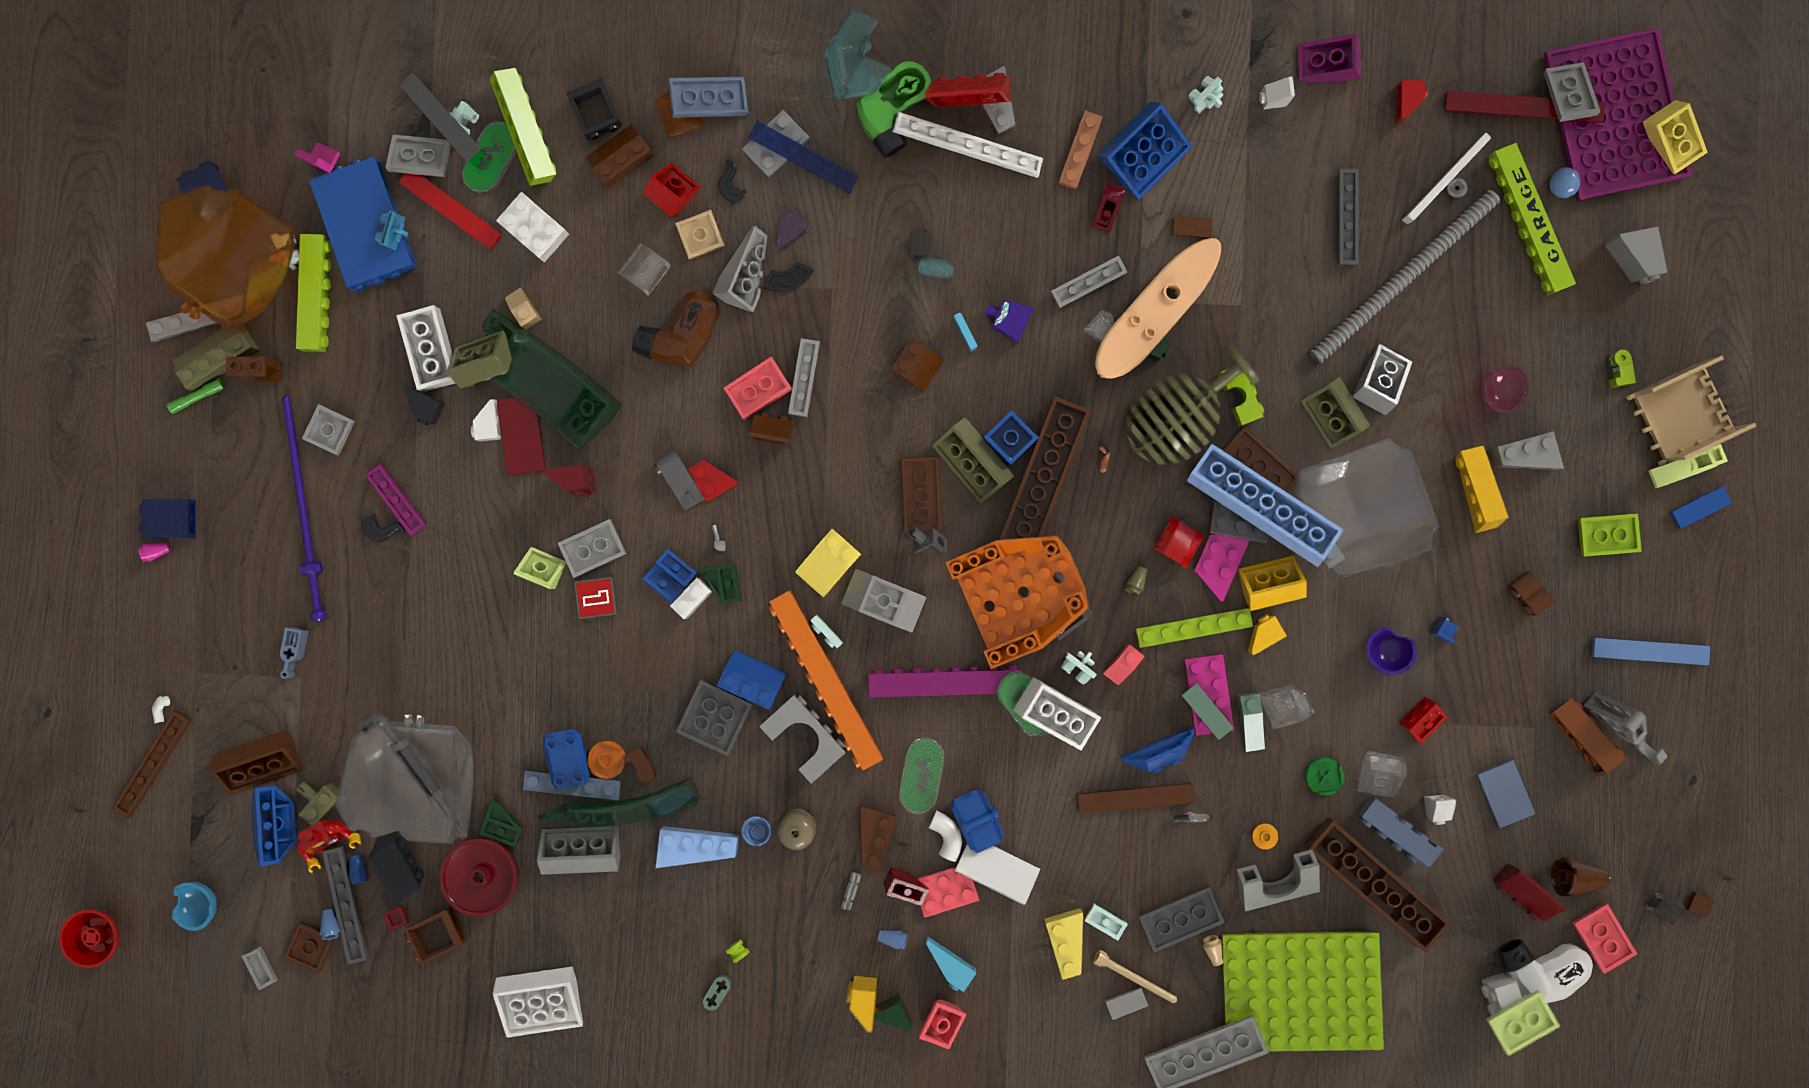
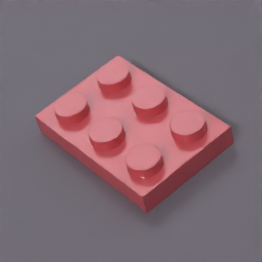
M770 357L725 386L724 390L743 420H746L791 391L792 387L774 359Z
M957 866L916 878L929 888L921 905L924 918L979 901L974 881L956 872Z
M1607 903L1601 904L1572 922L1602 973L1609 972L1637 955Z

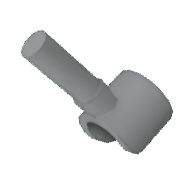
M713 525L714 547L717 551H726V541H719L717 526Z

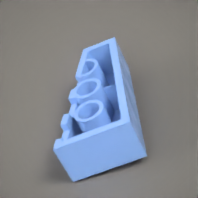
M663 826L660 829L656 868L734 858L738 853L740 834Z

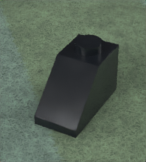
M405 386L404 391L412 415L418 417L417 421L428 426L429 423L435 425L445 404Z

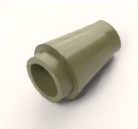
M1137 566L1125 584V591L1139 596L1143 592L1148 570Z

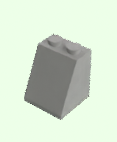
M1659 227L1622 233L1604 242L1605 247L1631 283L1639 282L1640 285L1650 283L1653 280L1660 279V275L1667 273Z

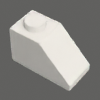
M1287 77L1263 87L1259 93V100L1261 104L1263 103V109L1286 107L1295 96L1293 77Z
M494 399L489 400L473 420L471 435L476 441L502 439L497 401Z
M1445 795L1424 797L1426 820L1433 822L1434 825L1445 824V821L1452 820L1456 805L1455 799Z

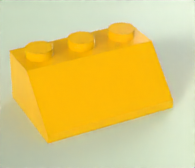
M1294 555L1238 569L1244 597L1250 611L1307 597V581Z
M854 976L853 981H849L847 1003H851L850 1010L868 1032H872L877 978Z

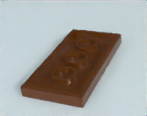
M1245 426L1222 449V451L1287 493L1301 479Z
M939 456L901 458L904 535L907 534L908 528L912 527V525H915L923 533L932 528L942 533Z

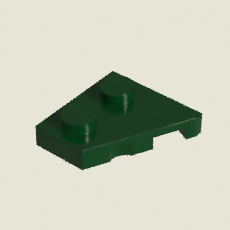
M736 563L698 569L699 573L708 582V586L715 592L721 604L742 601Z

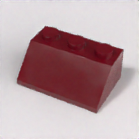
M576 465L543 470L547 477L565 491L572 492V495L579 497L590 496L591 492L596 491L593 468Z
M1508 863L1493 880L1498 885L1497 890L1505 896L1509 894L1513 898L1511 901L1520 908L1522 906L1528 910L1526 914L1535 921L1540 919L1545 922L1567 908L1525 872Z

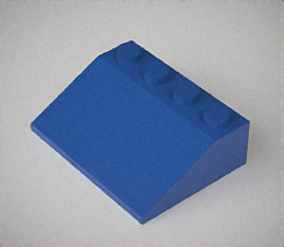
M1150 102L1097 156L1116 179L1139 200L1193 146L1163 105Z

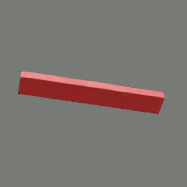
M404 173L398 181L490 250L493 249L502 237L501 233L422 175Z

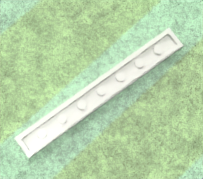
M901 112L897 113L893 129L894 133L1036 178L1039 176L1043 161L1041 157Z

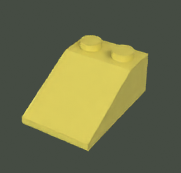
M1674 100L1643 121L1648 138L1673 174L1678 173L1708 153L1690 103Z
M831 529L795 573L824 597L862 554L836 531Z

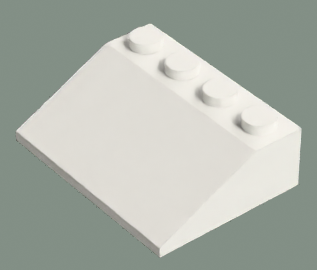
M573 966L496 978L493 996L506 1037L583 1026L579 992Z

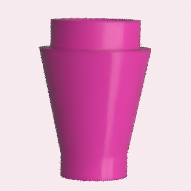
M167 541L149 543L139 547L138 552L143 562H151L171 552V548Z

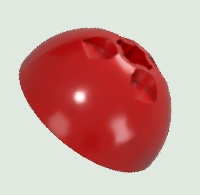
M94 909L82 910L71 915L64 922L59 935V944L63 955L72 964L82 968H94L108 961L116 952L120 942V931L116 921L109 914Z

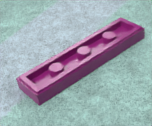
M382 464L377 465L365 474L366 478L410 536L415 535L427 526L426 522Z

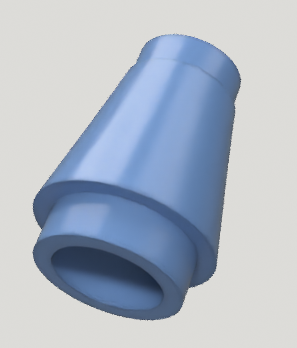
M327 909L322 911L320 927L322 939L331 940L337 938L340 929L334 910Z
M880 930L878 942H882L897 950L905 948L907 941L906 933H903V931Z

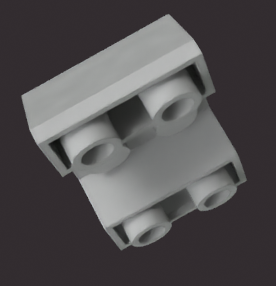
M855 569L841 604L898 628L913 632L926 597Z

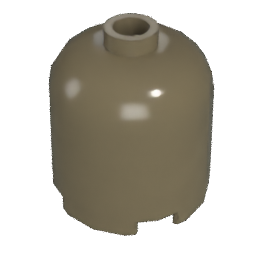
M804 809L788 811L781 818L778 826L780 842L791 850L806 848L813 841L817 832L815 818Z

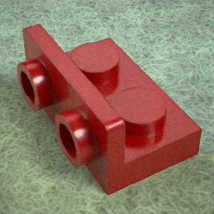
M1424 697L1404 716L1399 724L1411 734L1416 742L1422 744L1448 717L1437 703Z

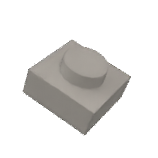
M1334 544L1323 563L1329 569L1344 561L1345 556L1337 545Z

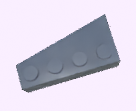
M1372 796L1369 797L1357 813L1362 818L1360 822L1368 828L1373 826L1377 829L1375 833L1384 840L1386 838L1391 840L1392 843L1390 845L1399 852L1404 850L1408 853L1406 857L1415 864L1418 861L1430 868L1444 850L1439 845L1430 842V838L1418 830H1414L1410 823L1401 817L1399 818L1394 811Z

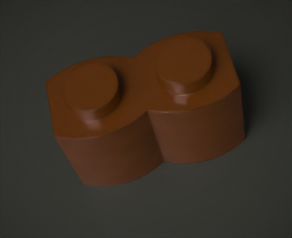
M1531 571L1525 572L1508 585L1510 595L1515 600H1520L1522 603L1521 608L1527 615L1537 616L1555 602Z

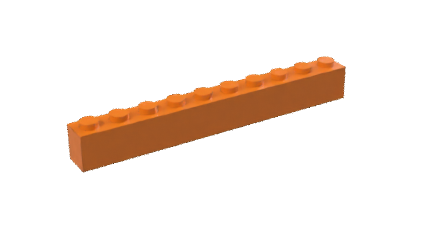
M791 590L769 602L771 606L768 607L773 617H778L780 621L778 626L783 634L787 633L789 637L787 642L792 651L796 649L799 655L796 658L800 666L806 667L808 671L806 676L809 682L816 685V695L820 701L824 700L827 706L824 709L828 716H833L836 721L834 727L838 734L842 733L846 739L843 743L848 751L852 750L855 756L852 759L857 768L861 767L864 771L883 760L880 750Z

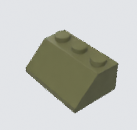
M502 330L455 348L446 373L460 389L466 386H473L475 383L483 380L487 381L491 377L504 375L508 372L512 357L505 332Z
M1340 377L1301 400V403L1331 449L1360 434L1370 426Z

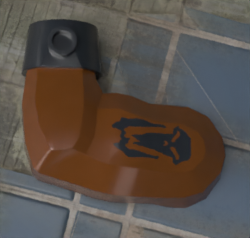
M696 290L687 293L680 301L677 312L671 319L667 330L660 331L659 328L643 325L638 327L634 336L632 351L648 359L653 358L666 365L676 367L693 366L707 346L719 318L720 308L718 302L705 291Z

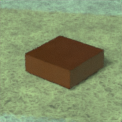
M1693 892L1686 910L1707 918L1714 900Z

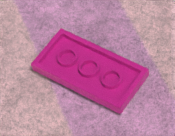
M1223 654L1184 659L1188 689L1197 683L1233 726ZM1191 708L1195 735L1212 734Z

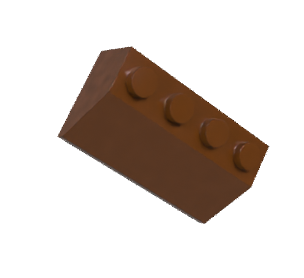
M285 730L211 755L210 773L229 795L302 771V765L295 744Z

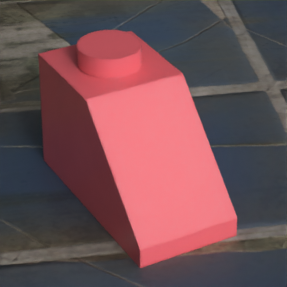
M1126 644L1103 674L1119 685L1134 671L1145 656L1130 644Z

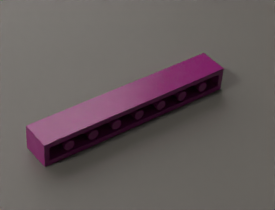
M988 666V670H980V667H968L969 670L961 671V667H949V671H942V668H930L928 672H922V668H911V672H903V669H892L891 673H884V669H873V673H869V697L999 694L1003 680L1011 674H1023V670L1018 669V666H1007V669L999 670V666L992 669Z

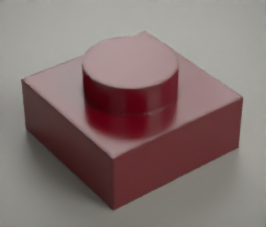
M403 905L383 913L389 931L410 923Z

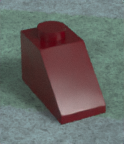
M1110 184L1106 185L1092 227L1107 232L1111 231L1125 189Z
M890 867L883 882L886 895L920 906L929 891L926 885L910 873Z

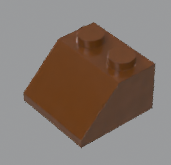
M911 337L892 366L891 372L924 392L944 360L928 346Z
M759 413V416L754 415L748 435L751 439L790 446L793 422L789 421V417L778 416V419L770 418L771 414Z

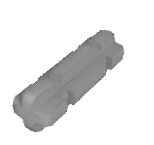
M851 873L850 882H848L844 895L845 899L842 901L841 908L851 910L852 900L855 898L858 888L857 883L860 881L861 874Z

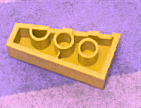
M1484 446L1463 450L1456 456L1455 462L1460 471L1475 533L1498 528L1508 518V514Z

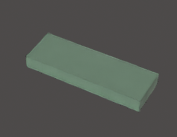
M1197 683L1181 694L1218 740L1234 728Z

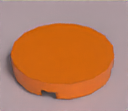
M606 740L597 743L591 748L588 753L587 763L593 775L601 779H611L623 771L626 765L623 756L626 754L619 744Z

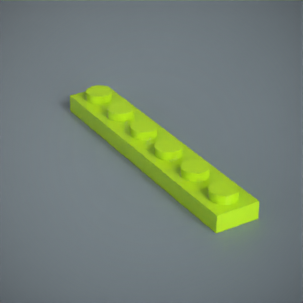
M1244 608L1137 628L1136 634L1139 648L1249 628L1253 627L1250 609Z

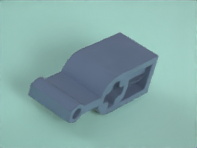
M285 627L280 650V657L285 661L284 669L280 674L281 678L288 679L295 676V663L304 656L309 630Z

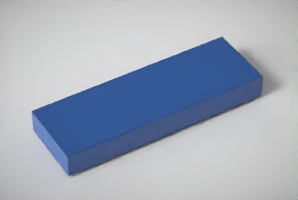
M1720 486L1674 509L1670 514L1677 528L1682 529L1732 504V501L1724 486Z

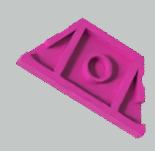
M1209 535L1194 571L1216 595L1217 599L1223 602L1249 541L1221 535Z

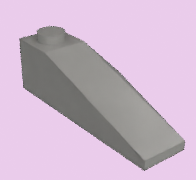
M752 226L719 276L713 294L725 303L749 312H754L760 297L759 281L763 277L761 265L762 260L765 259L768 237L756 226Z

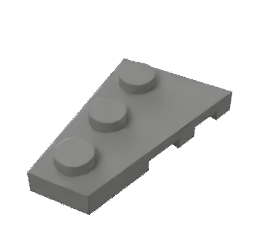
M1005 66L986 75V77L994 76L995 73H1005L1006 75ZM1011 102L982 104L998 135L1015 127Z

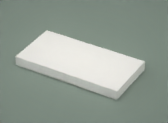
M966 844L955 871L1025 905L1040 869L995 846L975 854Z

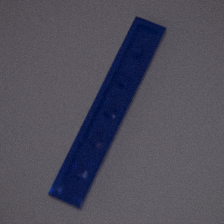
M756 121L748 136V139L849 194L859 177L759 121Z

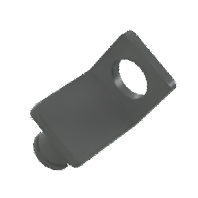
M915 525L908 528L907 535L913 539V552L915 554L932 545L943 554L947 553V539L934 528L924 533ZM937 538L941 540L942 546L938 543Z

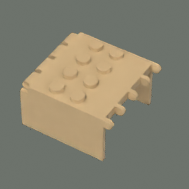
M1723 356L1694 364L1626 396L1627 400L1634 399L1639 409L1633 412L1634 415L1641 414L1647 427L1641 429L1642 432L1649 431L1655 442L1650 448L1651 450L1658 449L1663 459L1657 462L1659 466L1668 462L1686 460L1756 427L1755 423L1734 427L1728 415L1722 417L1721 414L1726 412V409L1720 397L1713 399V396L1718 394L1712 380L1707 382L1704 380L1710 377L1706 367L1723 360Z

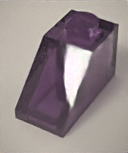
M796 208L785 211L780 219L776 245L780 253L810 231L809 225Z

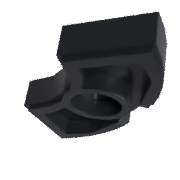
M796 262L792 268L786 271L777 272L771 270L763 288L775 292L794 290L803 285L812 276L814 270L799 262Z

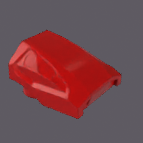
M1171 516L1153 550L1164 554L1187 569L1204 535Z

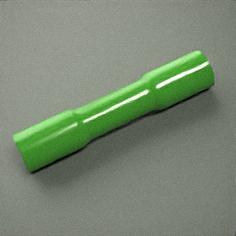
M218 378L186 396L167 403V408L174 414L206 396H211L225 389V385Z

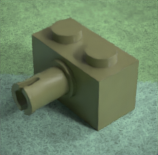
M304 781L299 785L300 788L297 787L296 791L308 800V804L299 815L312 826L319 821L325 820L344 799L346 794L333 783L324 785L319 792H316Z

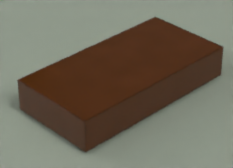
M1174 215L1172 236L1211 238L1212 219Z

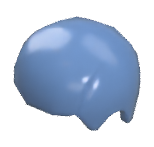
M1561 168L1555 171L1549 182L1552 194L1558 198H1568L1574 195L1580 187L1579 173L1572 168Z
M750 817L744 821L741 828L743 839L752 846H762L771 836V826L762 817Z

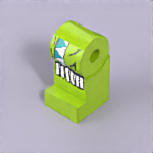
M1619 350L1612 353L1608 358V362L1612 367L1614 379L1609 380V387L1615 388L1635 384L1636 380L1631 354L1627 350Z

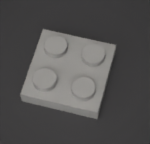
M318 404L302 439L339 456L355 421Z

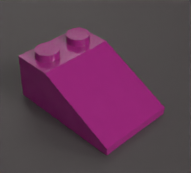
M1351 34L1298 44L1299 82H1343L1361 79V48L1357 35Z

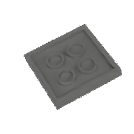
M700 680L676 733L728 757L753 703L704 680Z

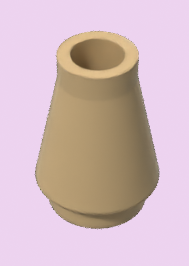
M1216 935L1205 937L1202 946L1212 965L1219 966L1223 964L1221 940Z

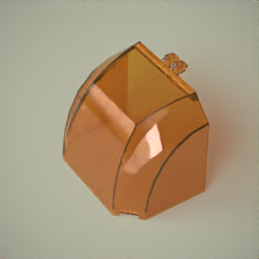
M204 185L160 202L155 265L168 289L186 301L180 310L185 314L190 313L189 317L193 320L199 319L205 314L227 330L242 326L257 317L270 304L286 276L294 252V228L233 188H229V191L212 189L211 185Z

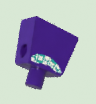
M1003 300L1000 308L989 304L985 315L995 319L992 325L993 329L1018 344L1033 308Z

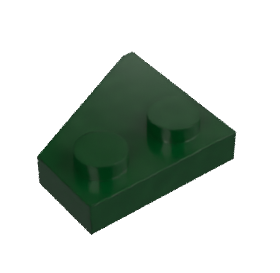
M492 799L479 835L512 847H517L523 827L496 799Z

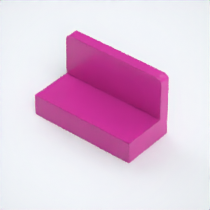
M317 142L311 154L297 149L294 155L308 164L330 173L340 153Z

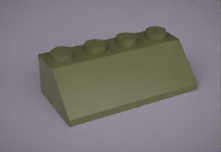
M237 318L173 359L175 373L185 389L196 391L226 372V357H250L258 352L259 348L240 319Z
M966 417L950 428L932 445L980 504L1014 477L1012 472Z

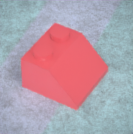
M942 999L937 1000L918 1037L950 1049L967 1014L955 1004Z

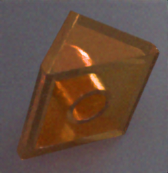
M669 91L655 101L668 138L704 126L701 117L672 118Z

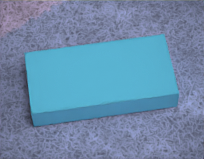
M962 314L954 315L953 319L969 351L976 350L977 344Z

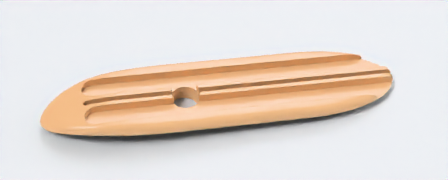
M1207 238L1187 247L1175 256L1149 283L1103 338L1095 361L1098 375L1100 374L1102 378L1123 376L1137 367L1151 353L1196 301L1212 278L1221 255V243L1218 239ZM1169 287L1170 290L1175 289L1174 293H1177V299L1169 298L1166 294V289Z

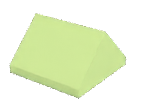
M530 547L514 571V574L546 588L555 589L566 561Z

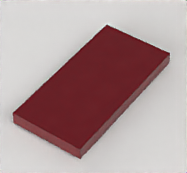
M536 395L497 400L507 476L541 472L546 469Z

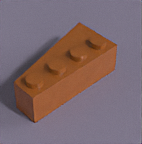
M1571 698L1549 715L1565 735L1568 736L1570 734L1572 737L1570 741L1573 746L1584 752L1583 758L1587 764L1595 766L1596 770L1594 773L1598 777L1606 775L1626 760L1623 756L1624 752L1609 741V735L1596 726L1597 722L1590 715L1587 716L1582 710L1583 706L1577 700Z

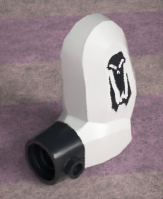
M1521 939L1509 941L1497 949V954L1504 971H1506L1509 977L1517 981L1522 998L1538 990L1541 992L1546 1003L1563 1000L1585 984L1592 973L1593 964L1591 957L1581 947L1572 943L1562 944L1549 954L1540 956L1535 960V957Z

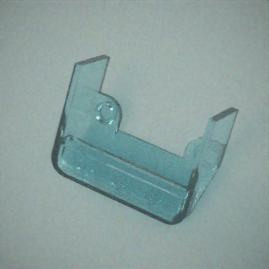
M853 8L825 50V60L833 96L842 101L874 94L879 90L881 83L891 71V67L864 57L871 49L869 35L878 24L879 19Z

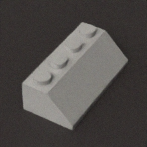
M619 826L542 829L537 857L541 875L618 871L620 860Z

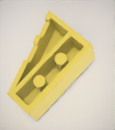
M1081 908L1044 919L1062 980L1081 974L1083 911Z

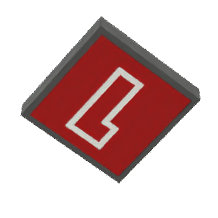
M613 577L574 582L579 620L618 615Z

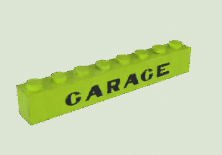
M1517 143L1493 152L1488 156L1490 167L1494 169L1497 175V183L1503 189L1504 200L1511 208L1512 219L1517 222L1519 235L1525 241L1527 254L1533 260L1534 270L1542 281L1541 287L1543 291L1549 296L1575 285L1574 277Z

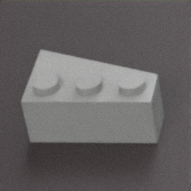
M1554 431L1490 448L1495 467L1564 469Z

